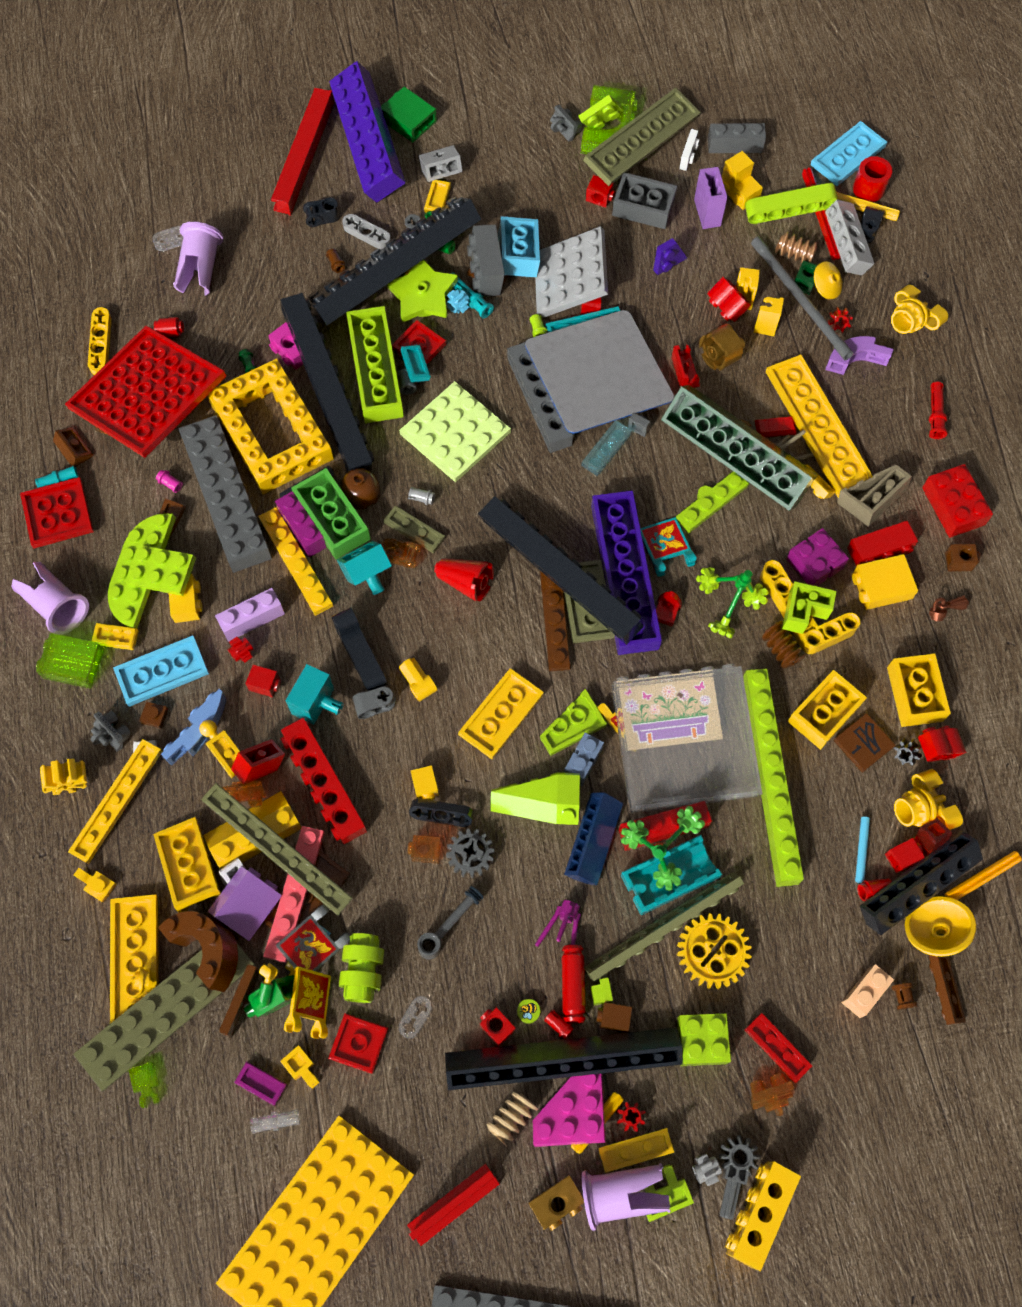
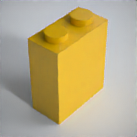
M904 554L857 565L852 574L853 583L857 585L859 590V600L862 604L864 603L866 610L911 600L918 592Z

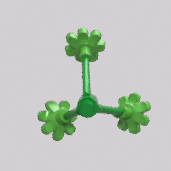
M687 806L685 811L683 809L678 811L677 816L679 818L677 822L679 829L664 843H656L654 845L646 840L645 836L649 835V831L647 828H644V823L641 820H638L636 823L633 820L628 821V828H623L621 834L625 836L621 839L622 844H629V847L632 849H636L638 844H644L652 850L653 856L659 859V871L653 873V878L657 880L656 886L659 889L665 885L666 890L670 891L673 889V884L680 886L682 883L678 877L682 875V870L676 868V865L672 862L666 865L664 856L666 855L667 847L682 832L688 833L692 831L694 834H697L705 825L703 820H699L701 814L699 812L693 814L691 806Z

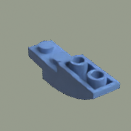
M220 689L212 692L200 707L192 710L188 717L192 725L182 730L180 737L174 742H170L165 746L161 755L171 766L187 751L194 756L210 738L203 736L200 733L199 727L205 720H212L216 725L218 724L226 702V697Z

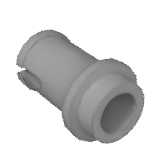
M414 487L410 488L409 500L423 502L427 506L433 504L435 493L432 490L425 491Z

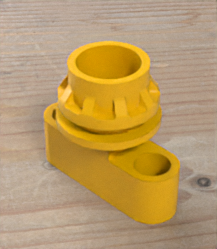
M907 285L895 294L894 300L898 306L891 316V324L901 334L916 332L924 326L930 330H936L948 320V313L939 304L929 309L927 302L922 303L917 299L921 291L913 285Z
M933 769L913 775V789L905 792L894 804L897 819L907 827L912 825L920 827L934 823L939 831L946 832L961 826L963 818L956 804L947 808L944 807L942 802L946 801V796L943 794L938 795L935 791V788L943 784V781Z

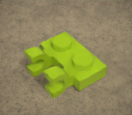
M670 1164L663 1166L662 1174L668 1185L655 1190L652 1184L644 1188L645 1193L669 1195L671 1212L646 1215L649 1222L694 1203L685 1179L677 1181L673 1167Z

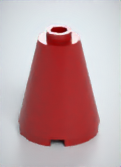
M442 558L436 563L434 572L440 580L473 601L480 602L490 590L491 586H488L489 579L493 580L494 567L492 563L487 561Z

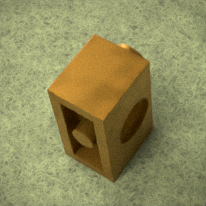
M568 1175L530 1201L529 1205L543 1229L545 1230L549 1227L550 1231L563 1223L561 1218L568 1213L573 1217L583 1210L581 1205L584 1203V1199L570 1175ZM555 1197H561L564 1200L565 1206L560 1212H555L551 1208V1201Z

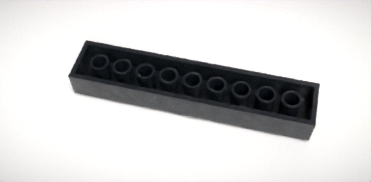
M463 197L449 199L446 202V206L433 210L431 212L432 215L427 219L424 217L418 220L414 228H407L402 231L399 238H393L386 242V247L373 251L370 254V258L358 261L354 269L342 272L339 275V279L326 283L323 286L324 289L320 292L315 291L311 293L308 298L312 308L310 311L312 315L316 316L319 323L329 325L481 220V217L471 199Z

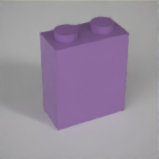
M718 167L700 169L694 201L703 229L720 227L722 223L727 194Z
M240 867L208 912L250 941L282 895L276 891L278 887L269 880H266L265 883L260 880L261 874L250 867L246 870Z

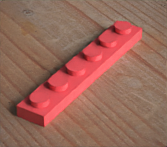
M302 826L295 850L315 866L324 831ZM289 874L286 878L263 956L264 958L287 963V959L275 945L298 926L308 891Z

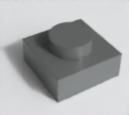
M632 413L629 418L628 429L645 437L649 432L650 421L642 415Z

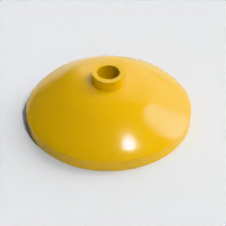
M938 896L932 897L905 918V932L911 944L923 953L933 956H950L963 951L972 943L976 934V921L971 910L962 902L953 898Z

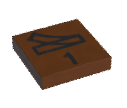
M867 713L833 740L862 773L896 746Z

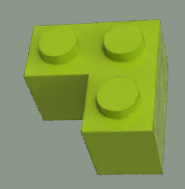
M794 581L789 591L782 629L803 634L809 624L810 616L827 620L834 608L836 591Z

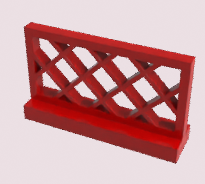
M484 1164L407 1225L411 1231L409 1234L413 1241L416 1239L420 1246H422L496 1188L499 1182L488 1166Z

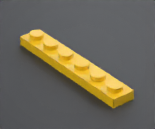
M277 507L259 515V520L314 615L316 616L333 607V603Z
M142 739L68 852L87 864L91 862L163 752L161 749Z

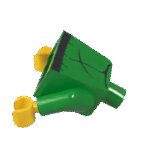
M289 961L285 966L290 971L289 976L286 975V977L274 979L278 974V970L272 964L268 963V966L263 965L260 968L259 973L265 977V980L261 982L260 989L248 995L250 1003L244 1006V1011L249 1018L255 1015L261 1017L271 1014L291 1003L295 969Z

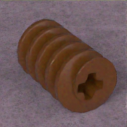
M779 621L765 631L762 639L763 641H768L767 647L772 648L771 652L773 655H777L776 660L778 662L782 661L780 666L788 668L799 663L806 655H798L802 649H794L797 642H789L792 634L785 636L784 634L787 630L779 628L783 624V621Z

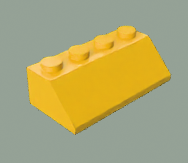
M281 791L249 809L250 812L282 839L287 838L302 828ZM228 822L203 835L220 869H223L236 858H239L241 863L262 852Z

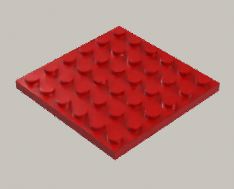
M145 326L79 389L65 405L75 414L146 458L227 375L217 366L150 327Z

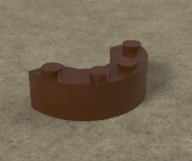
M194 911L180 912L166 919L158 929L170 943L187 947L191 942L198 940L202 947L203 956L196 974L208 989L225 992L233 980L238 963L237 943L230 928L217 918Z

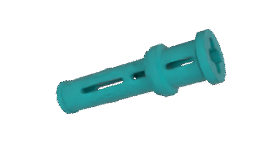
M458 277V282L453 288L458 291L463 290L469 297V307L478 311L482 319L487 318L492 313L494 306L491 303H487L480 293H475Z

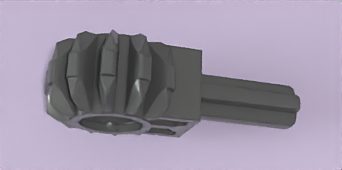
M741 1135L736 1136V1144L731 1137L727 1138L730 1147L722 1144L721 1149L726 1151V1154H719V1159L727 1160V1162L721 1165L722 1169H724L722 1178L727 1179L719 1214L721 1217L730 1220L734 1218L741 1184L747 1185L748 1176H752L749 1167L756 1170L759 1167L753 1163V1159L759 1160L760 1155H753L752 1153L758 1149L757 1145L749 1148L750 1138H746L742 1144ZM737 1150H742L745 1154V1160L742 1164H737L734 1160V1153Z

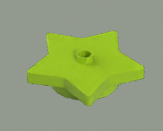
M423 259L413 266L408 275L396 278L388 283L387 288L401 301L402 322L417 316L427 317L435 315L446 318V296L458 282V277L455 274L435 272Z

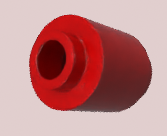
M178 317L159 318L157 321H154V330L165 337H179L184 332V324Z

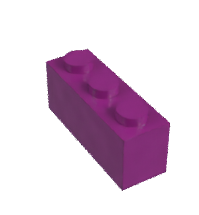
M293 491L275 501L279 513L309 558L326 548L324 537Z

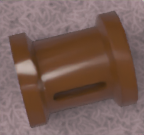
M912 983L892 986L898 1001L897 1010L918 1006L917 1002H914L911 987H913Z

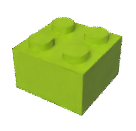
M727 1014L680 1015L677 1018V1030L682 1044L683 1065L680 1066L722 1065L731 1062Z

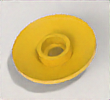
M827 261L818 264L814 271V283L818 292L829 300L837 298L842 291V278L839 270L834 264Z

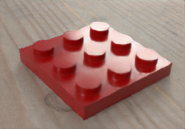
M80 477L20 493L30 543L33 549L94 532Z

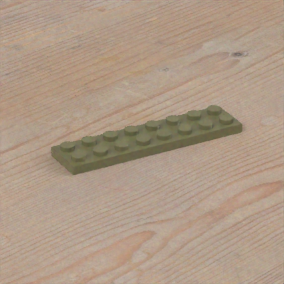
M674 88L585 155L583 161L610 186L622 177L624 173H627L698 118L701 112L677 88Z
M238 944L237 968L229 987L243 976L247 965L255 966ZM202 950L73 1054L102 1092L223 993L208 989L196 974L201 965Z

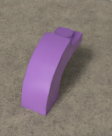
M853 337L844 341L853 351L852 357L848 360H843L834 349L825 370L844 375L848 365L859 360L887 366L893 349L874 344L875 337Z

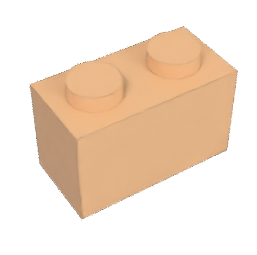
M875 964L868 968L841 1003L859 1018L864 1017L894 979Z

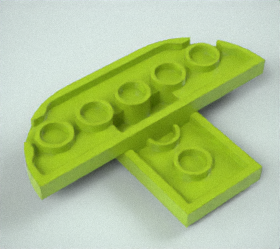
M157 514L143 520L129 533L124 542L109 584L108 603L116 619L127 627L138 628L151 590L184 595L196 557L192 554L165 550L176 519L173 514Z

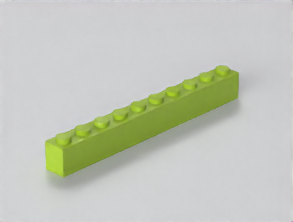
M767 669L746 670L742 683L776 887L799 885L804 878Z

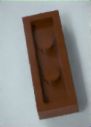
M929 955V967L934 974L935 990L940 997L941 1012L946 1020V1024L966 1023L949 956Z

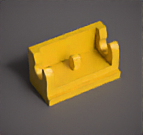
M740 267L735 287L750 302L751 306L747 310H751L758 288L759 270Z
M764 298L763 302L771 303L772 306H760L753 333L769 336L775 335L784 298Z

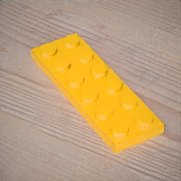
M157 895L110 899L111 1024L159 985ZM140 967L150 969L149 988H143V990H139V986H134L135 971H140Z

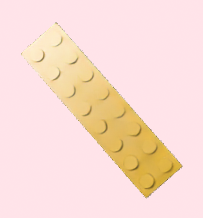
M802 355L767 367L766 374L789 414L793 417L799 431H806L802 436L831 487L835 490L837 497L839 498L840 490L855 486L861 480L865 481L872 478L873 475Z

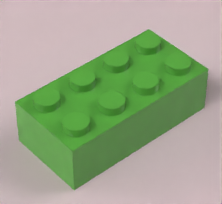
M327 468L291 488L324 537L325 544L335 560L371 540L367 526Z

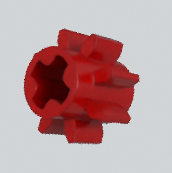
M837 307L834 313H829L832 319L828 320V323L833 325L834 331L839 329L844 332L846 327H851L849 320H852L853 317L850 314L847 315V308L842 311Z
M236 636L229 641L231 647L227 650L236 662L242 660L245 663L252 658L250 652L254 649L245 637L240 640Z
M625 1102L626 1110H617L621 1114V1119L617 1121V1124L623 1122L625 1132L629 1127H633V1130L637 1132V1124H645L641 1120V1115L645 1111L639 1112L637 1102L633 1107H629V1104ZM628 1110L632 1114L636 1113L637 1118L634 1119V1124L625 1119L628 1115Z

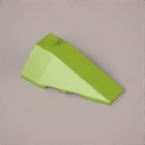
M557 772L550 774L546 778H534L530 782L519 785L515 783L492 789L491 811L553 824L578 825L580 773Z

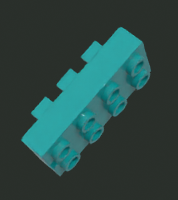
M702 835L667 850L664 856L666 865L672 862L676 865V868L682 870V875L678 876L682 881L681 885L676 886L673 884V889L670 891L666 890L665 885L661 889L656 886L657 880L653 878V873L659 871L658 865L660 861L655 857L621 873V878L628 891L633 890L635 894L633 901L641 916L721 877L720 869L716 868L707 854Z

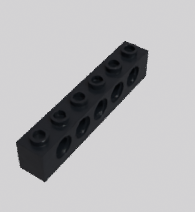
M960 831L861 904L860 909L866 925L879 935L884 934L982 861L983 857L978 840L964 831Z

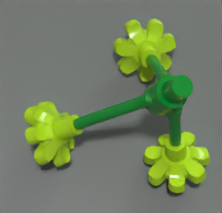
M702 568V575H697L696 580L697 582H702L699 589L701 591L705 590V594H710L712 590L718 589L720 582L735 581L737 592L727 614L723 616L721 622L715 620V622H710L708 625L714 633L719 631L720 635H726L732 639L735 630L729 627L730 616L742 590H747V592L742 593V599L745 600L744 605L750 607L752 604L755 610L760 608L759 603L765 605L768 602L764 596L768 595L769 591L763 588L761 584H756L755 587L752 586L751 577L753 574L750 570H746L744 573L736 576L720 577L714 574V568Z

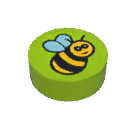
M532 999L523 1000L517 1008V1015L524 1023H534L540 1016V1007Z

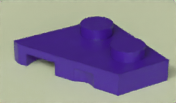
M673 238L657 246L653 269L657 275L668 272L673 266L687 259Z

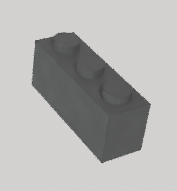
M765 123L710 124L707 138L708 153H739L741 151L744 153H762L766 140Z

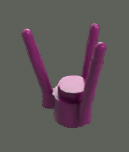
M564 900L562 906H557L555 914L541 933L535 946L538 947L558 917L562 920V924L556 938L557 942L561 941L567 923H572L573 921L571 945H575L578 922L581 916L578 913L580 906L569 900Z

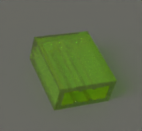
M50 633L48 639L44 642L42 657L37 661L36 672L46 680L91 689L104 649L97 642Z

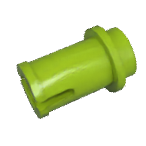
M532 315L529 320L533 328V337L546 334L547 329L543 325L541 315Z

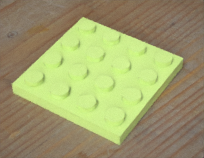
M454 381L399 431L400 435L453 481L457 482L511 433V428Z

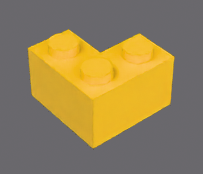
M743 151L725 161L722 173V181L726 193L742 210L745 209V203L748 200L761 197L763 189L751 176L754 162Z

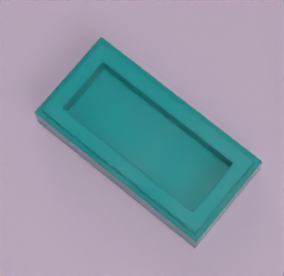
M420 345L402 346L400 352L411 383L429 381L431 376Z

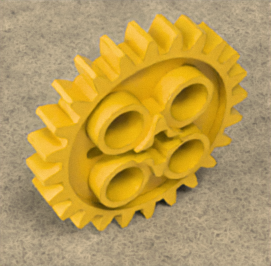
M709 913L707 920H705L700 915L699 923L694 919L691 920L693 928L686 925L684 930L687 934L681 933L679 936L684 940V942H678L677 944L679 948L683 949L677 953V956L684 957L679 965L687 966L684 974L691 971V981L696 977L699 978V986L705 981L707 982L708 989L711 988L713 983H715L717 989H720L721 982L726 987H729V979L736 983L738 981L736 974L741 977L744 976L745 973L741 968L747 969L749 967L745 960L752 958L751 955L746 954V951L752 948L745 945L749 937L741 936L744 928L737 931V921L732 925L729 924L730 917L722 921L721 914H718L716 919H713L712 914ZM707 930H714L717 933V940L709 939L706 934ZM726 935L727 939L717 950V954H714L706 966L702 967L701 963L711 952V948H714L720 939ZM725 945H732L735 948V955L727 954L725 952ZM693 948H701L704 956L701 958L696 957L692 952ZM711 962H718L721 965L722 970L720 973H715L711 969Z

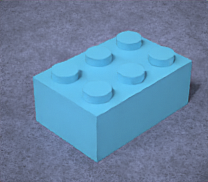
M501 216L498 241L504 275L537 277L540 263L538 219Z

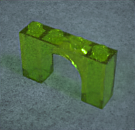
M593 85L590 107L610 95L621 104L624 111L616 118L620 124L613 129L602 130L584 127L580 154L587 155L635 118L633 111L637 110L638 100L635 99L636 91Z

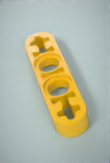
M104 307L96 308L92 312L88 367L93 375L109 359L111 316ZM99 330L105 331L104 335L96 336ZM97 347H104V350L102 352H94V350ZM97 359H99L101 365H99L98 368H95L98 365Z

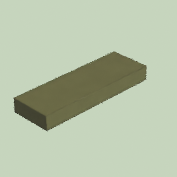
M396 505L384 519L386 525L433 554L445 540V535Z

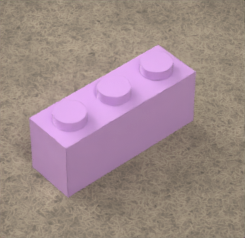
M270 588L215 615L229 642L236 636H242L285 613L274 590Z

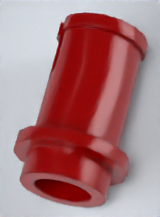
M552 1010L544 1019V1022L548 1023L559 1034V1038L567 1039L574 1030L571 1027L572 1023L568 1024L555 1010Z

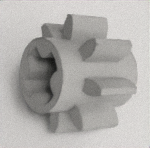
M707 1154L695 1158L697 1164L692 1166L698 1182L700 1184L706 1182L707 1186L719 1182L717 1176L722 1174L716 1158L714 1156L708 1158Z

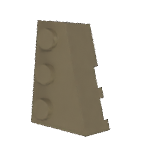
M897 465L891 466L874 474L868 480H861L855 486L840 490L837 503L869 527L908 489L912 476Z

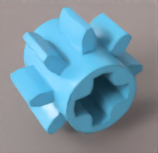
M452 290L447 295L449 299L446 305L451 312L464 313L469 308L467 305L469 297L463 290Z

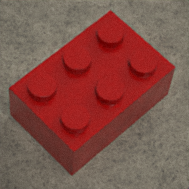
M965 464L929 476L922 487L949 538L985 526L993 516Z

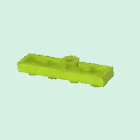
M733 471L713 488L709 486L700 487L697 500L676 516L678 523L688 533L692 532L744 491L749 483Z

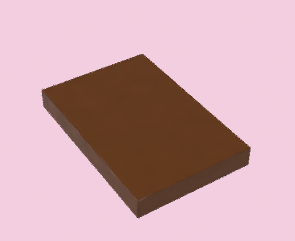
M250 964L247 965L219 1030L221 1034L232 1038L244 1006L247 1003L248 995H250L258 977L259 970L257 967Z

